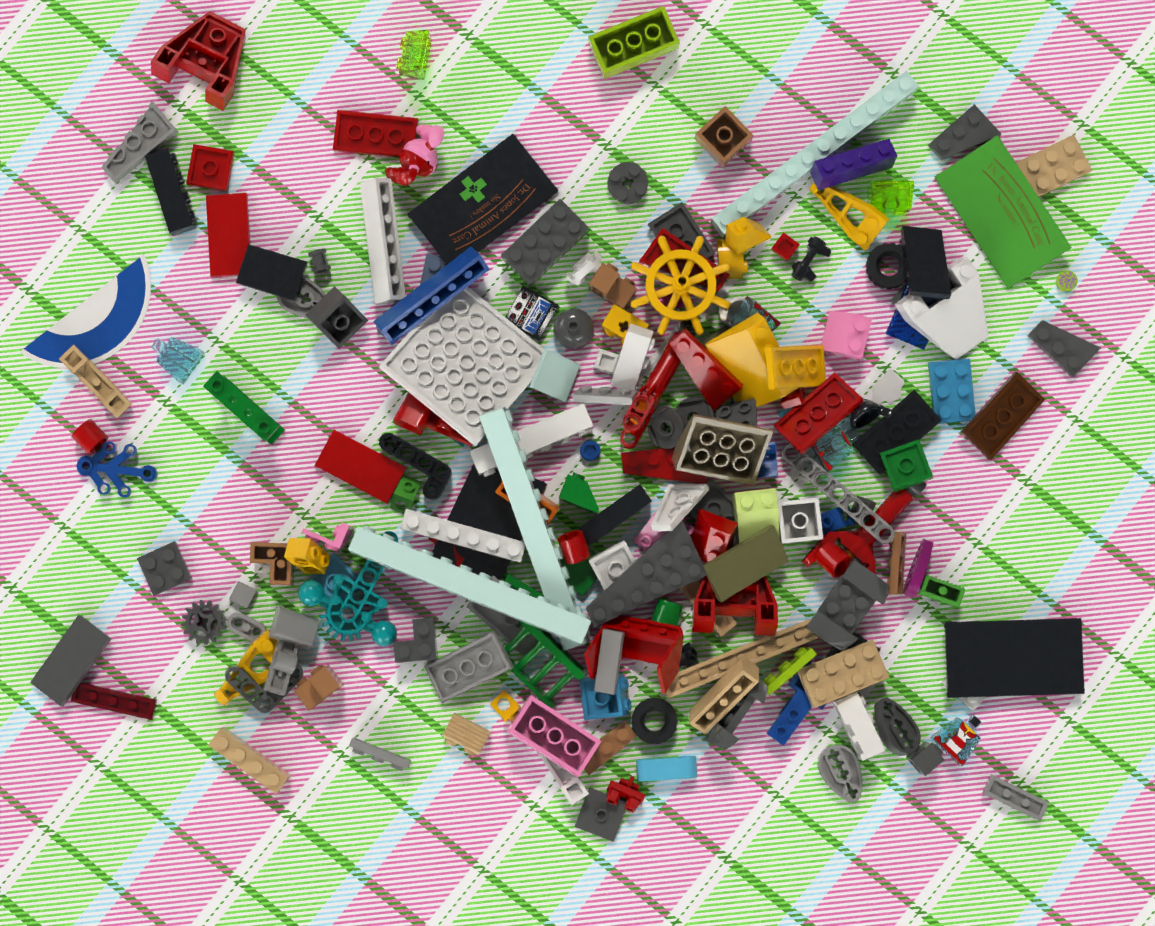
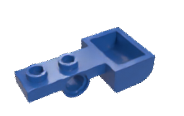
M808 662V663H807L806 665H804L803 667L808 666V665H810V664H812V663H811V662ZM797 672L787 684L796 691L795 694L782 708L779 716L766 733L783 746L812 707ZM826 704L819 706V708L823 710Z

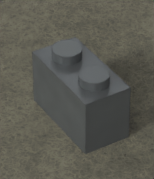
M926 741L919 745L914 752L906 756L918 773L924 776L928 775L945 760L941 756L944 753L939 746Z

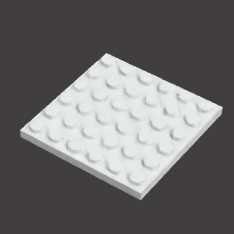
M467 287L413 328L380 364L379 368L476 447L486 435L479 416L503 406L506 407V410L510 408L532 382L544 348Z

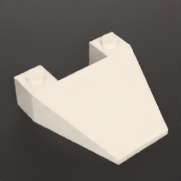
M959 257L947 266L949 279L955 286L951 290L950 299L939 298L927 307L921 296H911L908 294L894 304L905 322L954 360H957L989 337L979 273L968 257Z

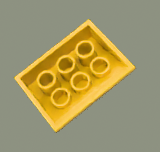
M758 312L704 344L707 350L743 384L742 389L732 396L735 402L754 398L757 407L783 398L798 389L769 390L765 348L780 346L766 319Z

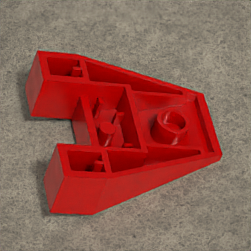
M209 11L159 48L151 60V75L170 83L177 71L181 69L209 83L205 89V102L224 111L234 95L246 29Z
M707 575L704 576L694 600L692 632L713 633L715 615L754 617V635L775 636L778 626V605L767 577H762L723 602H719Z

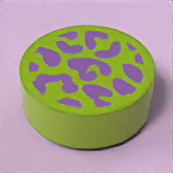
M1069 270L1061 272L1056 278L1057 287L1064 292L1073 290L1078 283L1076 274Z

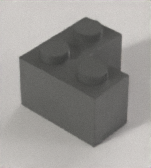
M435 617L412 619L414 640L393 642L395 663L438 659Z

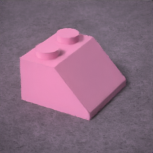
M829 311L821 343L824 352L860 361L863 358L872 318L854 313Z

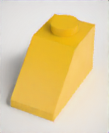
M741 217L726 225V243L736 254L771 238L769 232L760 223L746 217Z

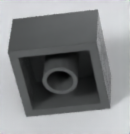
M335 286L305 315L338 349L368 321Z

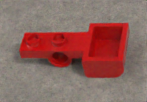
M409 392L393 418L395 425L420 436L425 428H429L470 447L473 446L472 443Z

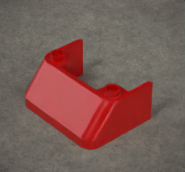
M623 615L605 622L584 653L589 678L594 679L597 674L603 629L625 632L621 661L623 658L659 664L657 672L661 693L666 694L679 672L684 639L682 628L676 625Z

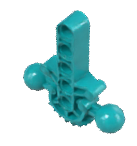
M384 532L385 534L394 537V541L398 543V536L394 532ZM367 559L355 581L341 574L335 575L332 588L334 592L331 597L324 593L323 586L315 580H307L299 587L298 597L304 605L316 606L319 604L326 608V614L320 615V619H327L326 622L322 623V626L324 627L329 624L330 628L326 632L329 634L334 630L333 638L336 639L338 634H342L341 641L345 640L346 635H348L349 641H353V634H355L357 639H361L359 632L363 629L370 632L373 641L382 647L393 644L397 638V629L392 622L387 620L376 622L371 619L375 612L378 613L381 609L386 608L388 604L386 599L372 592L385 566L375 564ZM365 571L373 573L374 579L371 583L363 580V573ZM341 589L347 594L344 601L338 596ZM359 589L363 592L364 597L361 601L353 599L352 594L354 590ZM364 604L372 606L369 612L361 611ZM349 607L353 610L354 614L351 619H345L342 616L344 608Z

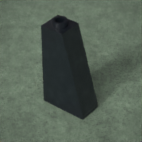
M639 484L578 529L583 531L586 542L591 546L649 505L652 500Z

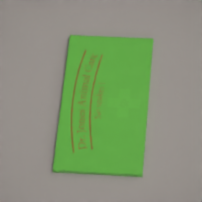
M998 135L941 173L936 174V181L1007 289L1012 288L1013 285L1072 248Z

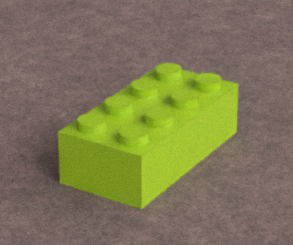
M664 5L588 36V44L603 79L679 49L680 44Z

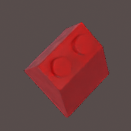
M699 509L692 541L703 562L707 563L732 548L738 523Z

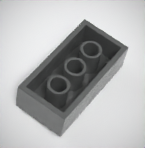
M560 198L501 254V258L531 288L589 232V227Z

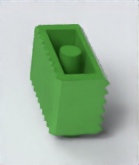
M928 574L924 575L917 594L958 608L963 599L965 588L937 579V577L933 578V576Z

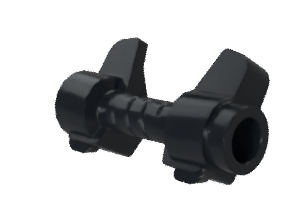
M818 237L809 238V244L807 245L808 253L802 262L797 261V263L792 265L793 271L791 276L798 281H802L804 278L810 282L817 277L809 267L816 254L829 257L831 254V249L826 247V243Z

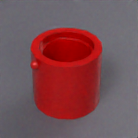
M92 419L82 423L71 436L88 455L96 452L108 440V436Z
M582 530L567 532L557 539L566 564L579 563L591 555Z
M828 542L816 554L815 562L833 578H838L851 565L852 558L834 542Z

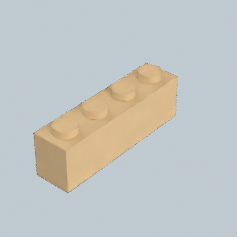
M742 657L690 709L689 724L706 735L759 682V667L745 657Z
M226 727L220 728L208 745L275 794L280 792L291 774Z

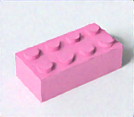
M532 695L528 696L506 732L575 777L581 775L601 743V740Z

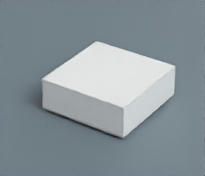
M600 349L594 369L613 375L619 355Z

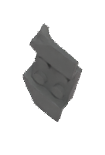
M853 560L822 602L806 628L841 651L849 649L860 639L853 632L875 601L882 605L885 604L890 591L889 585L856 560Z
M760 677L759 682L735 705L737 706L732 713L728 712L722 721L725 723L722 727L717 723L704 739L706 742L723 749H728L740 740L733 735V732L754 701L757 699L764 704L768 687Z

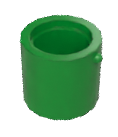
M658 598L652 621L678 626L684 606Z

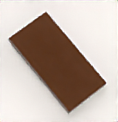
M1014 372L964 427L961 433L988 460H992L1045 399L1018 372Z

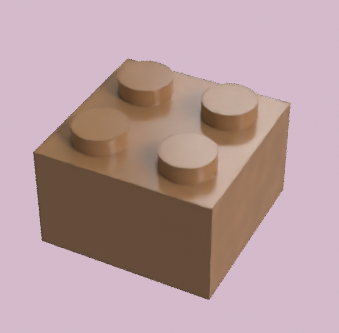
M724 106L695 133L694 139L723 168L752 141L754 135Z

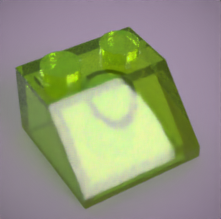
M429 30L406 31V36L402 37L400 49L403 50L402 57H398L396 69H399L400 76L420 80L425 79L432 43Z
M872 181L867 189V203L876 207L884 215H886L885 213H894V216H905L912 209L914 181Z

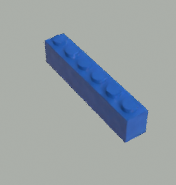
M469 247L373 322L389 343L393 345L490 269L481 255L472 247Z

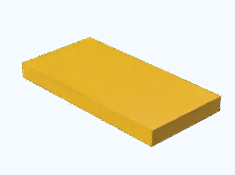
M823 345L765 348L769 390L818 387L827 379Z

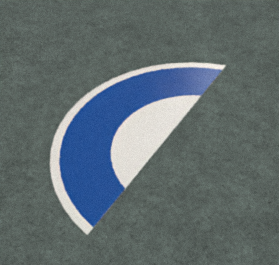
M143 254L22 349L20 353L40 364L67 368L59 358L73 345L94 364L111 357L121 350L136 334L148 309L151 280L145 255Z

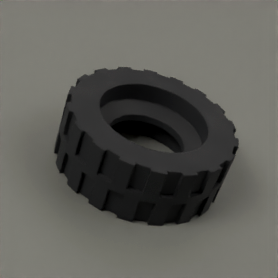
M892 242L890 244L883 243L870 253L866 262V274H868L869 280L875 286L890 290L898 288L907 281L904 252L901 245ZM886 256L894 257L899 263V270L893 276H886L879 269L881 259Z
M645 699L635 707L632 714V727L635 734L642 741L649 744L666 742L677 729V714L672 705L663 699ZM653 710L661 712L665 718L664 726L658 731L649 730L644 723L646 714Z

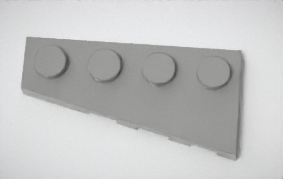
M153 101L149 104V109L146 113L139 117L138 123L132 131L126 134L122 144L116 147L102 165V169L115 184L145 161V155L156 152L179 133Z

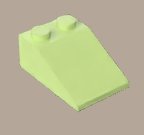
M776 488L732 494L734 519L738 523L736 531L738 544L770 525L775 526L780 538Z

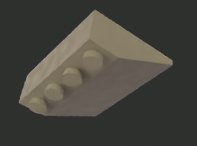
M693 414L679 437L672 456L675 470L754 485L773 430Z

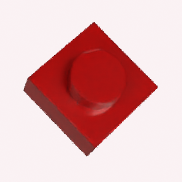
M783 232L771 250L787 262L800 244Z
M798 388L783 397L780 402L783 410L801 405L805 396L804 389Z

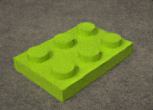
M800 647L796 650L791 661L785 660L777 667L779 671L776 674H769L762 680L768 687L767 695L770 696L814 658L817 653L810 647Z

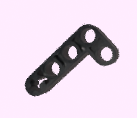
M392 433L382 434L379 439L380 447L390 455L428 475L429 477L422 489L423 495L431 501L439 499L451 480V468ZM392 438V442L399 446L396 454L394 453L396 451L394 447L388 446L385 448V439L389 440ZM406 447L412 449V455L409 458H403L401 455L402 450ZM425 457L429 458V467L421 468L419 466L420 460ZM440 468L448 470V475L444 479L437 476V471ZM434 485L438 488V493L430 497L427 494V489L429 486Z

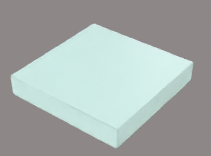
M544 349L530 388L566 403L580 364L548 349Z

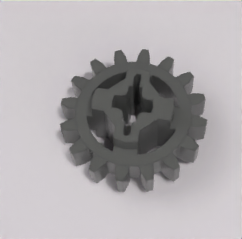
M200 600L199 605L193 602L192 609H185L188 615H182L186 622L182 623L181 626H186L187 629L183 633H190V641L196 638V644H200L203 640L204 645H208L209 639L212 642H216V635L218 637L223 636L220 630L227 628L222 625L227 619L221 616L225 613L224 610L218 611L219 604L212 606V601L209 600L205 605L204 600ZM202 608L210 609L214 613L206 614ZM193 614H194V615H195V620H194V623L191 624V619H192V616H193ZM202 618L208 619L206 626L200 625ZM217 621V627L214 630V622ZM198 630L203 631L206 636H200L195 632Z

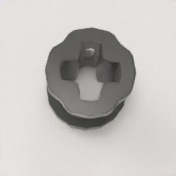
M325 248L308 253L309 257L312 258L314 274L331 269L326 259L325 253L327 251Z

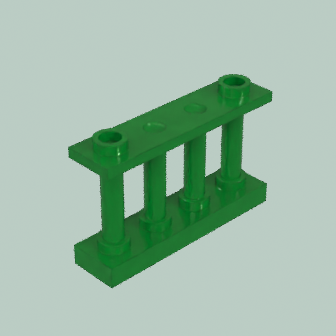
M218 371L203 385L207 391L265 442L267 441L273 445L284 433L285 429Z
M520 621L522 629L504 647L507 654L509 655L527 635L532 634L537 639V644L517 664L510 658L514 666L510 670L538 697V700L553 708L556 704L553 698L572 679L577 678L580 681L588 671L567 650L564 651L563 647L547 631ZM547 648L552 653V658L531 679L523 669L543 649ZM562 663L567 668V673L546 693L538 683L557 664Z

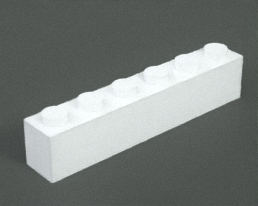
M373 178L360 183L374 302L375 304H394L406 297L392 181L390 178Z
M584 403L518 430L521 439L518 444L521 450H525L527 459L534 457L533 453L541 450V453L551 450L553 448L552 445L559 442L562 445L572 440L571 437L578 434L581 437L590 433L593 423ZM489 443L469 451L479 476L483 474L484 477L496 473L495 469L498 467Z
M409 509L405 510L400 527L404 531L521 563L525 549V542Z

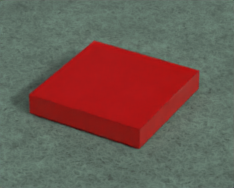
M193 144L186 184L227 192L235 152Z

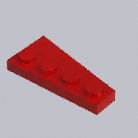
M662 228L639 260V263L651 267L654 261L663 255L658 242L659 236L666 238L671 251L681 249L691 251L692 248ZM701 255L704 259L707 260V262L710 264L712 268L717 267L716 264H714L712 261ZM675 260L680 274L687 260ZM667 263L659 269L671 274ZM694 263V266L691 270L689 277L702 273L703 271L698 265ZM724 272L715 276L716 292H719L729 278V273ZM707 280L696 283L707 288Z
M686 328L670 341L672 349L708 405L712 408V411L742 389L743 384Z
M675 448L621 453L623 474L707 484V476L675 470L672 460Z

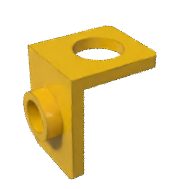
M505 690L490 703L494 710L503 718L504 722L508 719L512 722L519 712L518 709L521 707ZM501 698L509 700L510 707L507 710H501L498 707V701Z

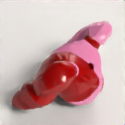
M418 125L416 132L421 136V139H414L405 144L399 155L402 167L386 168V177L396 184L405 186L411 184L417 176L427 177L435 172L438 166L435 147L439 146L444 138V130L441 126Z

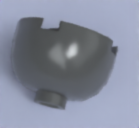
M570 308L557 316L553 332L556 340L567 349L576 350L590 342L594 333V324L587 312L581 309Z

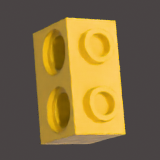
M289 538L284 558L304 574H326L330 563V555L312 539Z

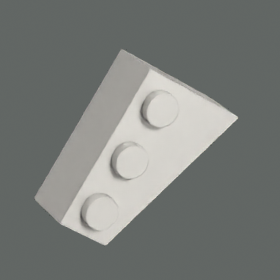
M856 691L832 701L858 759L863 761L886 751L879 732L875 730L874 719L871 713H867L864 707L866 701L862 694H858Z

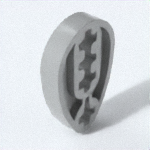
M303 276L299 289L302 296L309 294L310 302L302 304L303 300L299 297L296 298V301L277 296V300L287 312L307 318L305 315L326 294L316 283Z
M833 744L826 747L818 757L817 766L820 775L830 789L838 796L851 803L858 801L862 791V774L856 755L850 748L844 745ZM831 749L834 752L838 751L839 754L836 755L838 761H843L841 768L848 772L845 774V779L837 777L839 770L832 767L835 762L832 758H828ZM846 783H848L853 790L856 789L857 792L854 793V798H852L851 796H846V793H848V787Z

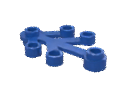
M110 441L106 442L103 445V449L92 457L82 456L76 465L81 475L91 477L97 485L98 492L102 495H107L111 491V486L102 480L97 471L105 472L117 487L119 496L124 498L129 497L132 491L129 486L124 484L118 474L139 476L146 482H153L158 476L157 469L150 465L142 468L118 466L127 458L136 455L137 448L132 444H127L123 451L107 464L99 463L108 454L116 452V444ZM112 444L113 450L108 452L107 446ZM129 447L134 449L132 454L127 453ZM85 462H89L90 467L87 470H85L83 467ZM149 469L151 471V475L149 477H146L144 473L146 470ZM106 485L108 489L103 493L101 487ZM124 487L128 489V493L126 495H123L121 493V490Z

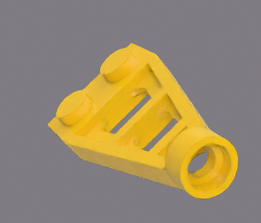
M813 183L809 191L820 199L848 237L863 250L869 249L890 219L873 205L835 186L824 188L825 191L822 192ZM834 196H838L846 201L847 204L842 211H839L832 204L831 200ZM850 208H855L864 214V219L858 227L854 226L847 218V212Z
M269 629L252 642L237 663V666L246 670L259 685L266 682L269 668L261 673H256L250 667V663L255 655L262 654L271 664L278 640L268 637ZM232 671V672L230 673V675H231V678H230V679L232 680L233 678H236V676L238 675L239 671H237V672H233V671ZM226 680L221 688L214 693L216 699L224 706L233 698L241 695ZM253 684L245 685L244 692H247L255 686Z

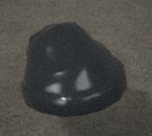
M863 399V402L850 413L849 424L853 429H860L874 421L879 415L891 417L894 412L889 408H885L882 404Z

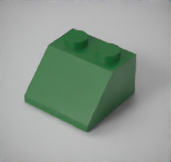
M574 472L572 476L568 474L560 492L559 500L597 515L599 508L588 482L584 481L585 477Z

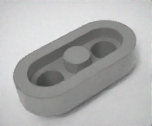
M240 612L231 614L227 620V626L230 631L251 642H254L259 637L253 634L254 629L258 628L260 635L267 630L264 624ZM237 619H241L242 625L240 627L235 625V621Z

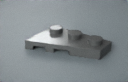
M1044 320L1040 321L1027 335L1071 378L1101 349V347Z

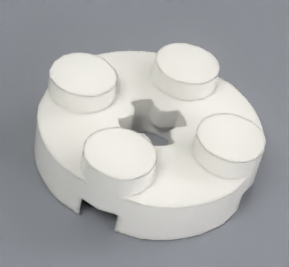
M596 249L593 250V255L587 253L572 266L574 271L571 274L567 272L565 277L571 284L580 285L590 271L593 273L599 269L602 256Z

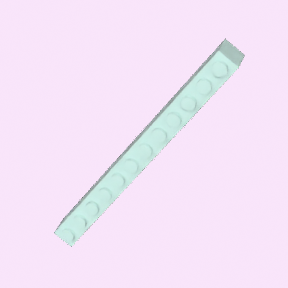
M906 70L716 214L710 223L720 236L724 238L726 236L727 224L741 217L748 219L810 173L814 161L835 154L914 94L919 85Z
M503 406L481 414L479 418L544 597L550 600L549 604L557 606L559 603L569 607V612L576 614L579 611L583 613L581 606L576 605L574 599L577 597L573 585L570 586L567 579L570 578L566 566H562L560 560L563 559L561 550L554 544L553 540L556 539L554 530L547 525L546 520H549L545 508H541L539 502L542 500L538 488L535 489L532 481H535L531 469H527L525 463L528 461L524 449L521 450L518 444L521 441L517 429L513 430L511 422H514L511 411L506 410V407ZM589 629L582 645L588 643V636H591ZM559 637L564 651L581 646Z
M368 526L363 528L357 527L348 549L350 553L582 646L591 624L588 615L579 611L576 614L569 612V607L559 603L557 606L549 604L550 600L542 596H538V598L529 596L531 592L519 588L518 591L510 588L511 584L499 580L498 583L491 580V576L482 572L479 575L472 573V568L461 564L460 567L452 565L453 561L445 557L437 559L433 557L434 553L422 549L421 552L413 549L414 545L408 542L397 543L394 541V537L383 533V536L375 534L376 530Z

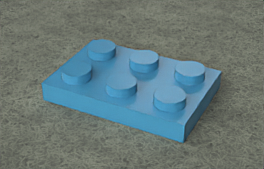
M970 359L929 362L932 410L942 420L938 424L971 421L976 414Z

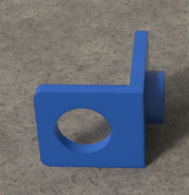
M769 442L768 447L771 449L765 453L757 475L759 479L778 477L776 442Z
M840 507L821 513L823 535L840 528L852 526L855 522L848 514V521H846L843 517V510Z

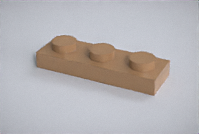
M895 532L894 540L889 543L890 548H892V555L888 560V568L891 571L887 584L890 587L889 594L903 595L906 533Z
M625 720L600 739L601 743L584 768L588 775L592 774L637 737Z

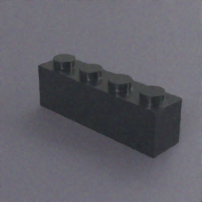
M169 148L145 155L169 233L175 236L196 229L197 217L194 210L190 211L189 203H191L188 191L184 192L182 184H185L182 172L178 173L176 165L179 164L176 153H172Z

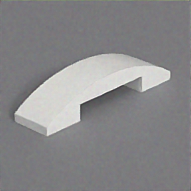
M537 752L572 806L589 795L579 777H575Z

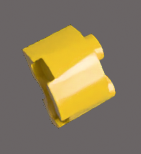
M716 239L718 266L729 263L731 268L729 271H726L730 274L728 279H743V273H748V263L743 258V253H747V250L736 254L726 243V239Z

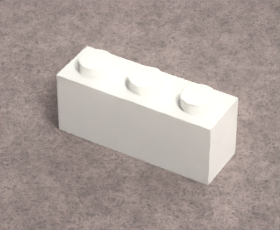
M633 324L629 325L610 386L619 389L631 388V390H635L636 386L640 387L643 375H640L642 368L646 369L649 357H646L648 350L652 351L655 339H652L654 331Z

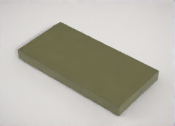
M770 525L702 566L717 600L723 602L786 564L789 560L775 526Z

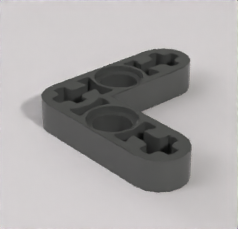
M299 664L296 665L295 669L298 668V676L295 677L293 675L290 677L289 681L292 683L287 686L284 696L263 690L252 677L237 665L229 666L226 669L225 679L258 711L268 713L302 679L303 669ZM231 671H233V672L239 671V673H238L239 678L242 679V680H244V681L241 683L240 687H237V685L240 684L237 679H235V678H233L232 680L230 679V678H231V675H230V672H231ZM253 684L256 688L255 692L250 695L244 692L245 685ZM259 694L263 700H266L267 698L269 699V706L260 707V700L256 698L255 701H253L252 699L257 697V695Z

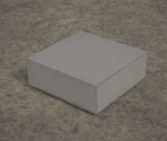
M238 581L229 600L248 609L257 590Z

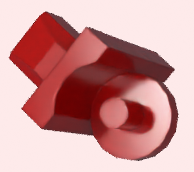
M631 775L629 780L620 778L619 783L613 780L610 781L606 790L608 791L606 802L617 805L619 798L622 797L627 799L624 809L634 813L638 806L642 804L646 795L638 792L640 785L633 783L635 777Z

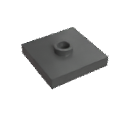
M589 787V795L585 797L575 827L614 842L626 810L624 807L627 801L619 799L617 805L606 802V793Z

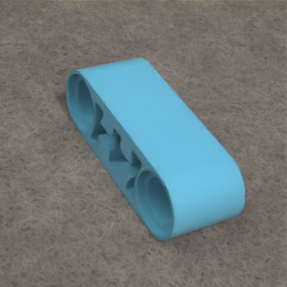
M696 756L636 760L637 781L698 777Z

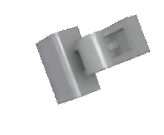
M280 606L276 608L268 637L278 641L263 690L281 696L285 695L290 676L297 665L298 657L296 655L298 648L307 650L312 647L319 624L318 619Z

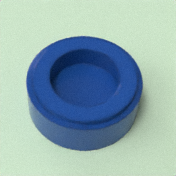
M585 441L580 447L581 457L586 461H594L600 455V446L595 441Z

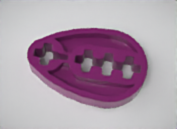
M922 539L905 581L904 595L912 598L916 596L930 560L933 542Z

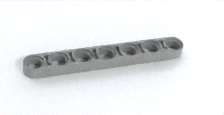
M788 444L783 448L782 456L787 463L882 544H889L894 540L895 532L893 528L806 453L801 455L797 451L796 458L788 459L786 452L794 447ZM806 461L813 464V469L808 473L803 472L801 469L802 464ZM826 475L829 479L828 483L825 486L818 485V476ZM836 488H841L844 491V496L841 499H835L832 496ZM853 501L858 502L860 505V509L856 513H851L848 510L849 503ZM867 515L875 517L876 521L873 526L869 527L864 524V518ZM882 529H889L891 531V537L888 540L880 538L879 533Z

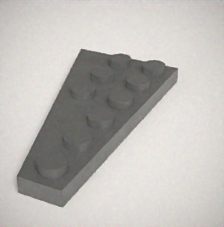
M683 520L673 531H666L658 541L651 545L626 571L619 575L610 586L586 606L594 627L706 576L702 566L703 563Z

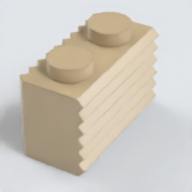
M453 713L442 736L446 738V743L454 747L459 744L464 747V752L474 756L475 753L480 755L491 731Z

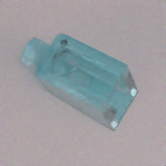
M171 337L167 343L157 338L151 347L160 353L156 362L183 385L205 354L201 349L174 337Z

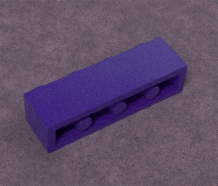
M886 139L816 160L810 174L817 189L821 190L893 168L898 155L890 139Z

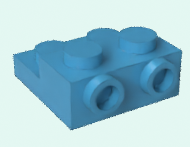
M619 673L615 695L594 691L596 677L594 679L589 677L582 678L579 681L584 720L618 717L629 714V710L632 707L630 698L626 696L629 682L623 673Z

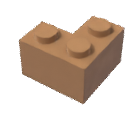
M602 263L589 282V290L612 305L615 304L625 309L637 290L634 287L635 283L626 277L624 279L620 278V273L617 272L619 269L614 265Z
M251 542L250 563L270 564V584L294 585V565L284 558L288 543Z
M322 664L317 666L310 672L311 677L308 679L305 677L296 684L298 688L294 692L308 711L312 710L344 685L330 665L323 666Z

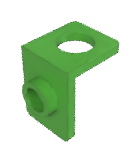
M403 475L393 494L390 508L402 514L405 513L406 509L411 510L422 482ZM396 502H404L407 508L399 507Z

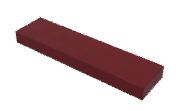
M81 682L72 694L71 702L153 720L157 699Z

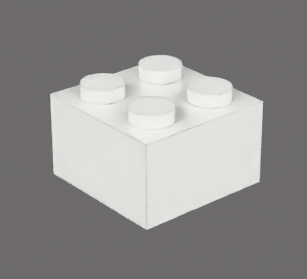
M819 498L778 502L780 541L782 544L823 539Z

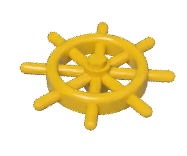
M659 236L658 242L663 255L657 258L650 268L637 262L631 264L633 270L647 275L645 283L646 295L632 300L631 307L637 308L650 302L655 311L663 316L657 330L659 335L665 334L670 320H691L696 334L702 335L704 330L698 316L705 312L711 303L725 309L731 306L729 301L715 296V276L729 271L731 265L724 263L712 268L707 260L699 255L704 242L702 236L696 238L691 251L682 249L671 251L666 238ZM678 259L687 260L681 274L675 262ZM667 263L673 278L658 272L659 269ZM695 263L703 272L689 277ZM656 279L669 286L655 291L654 280ZM707 280V292L692 286ZM672 294L667 307L659 301V298ZM689 294L699 297L703 301L694 308ZM680 296L687 311H675Z

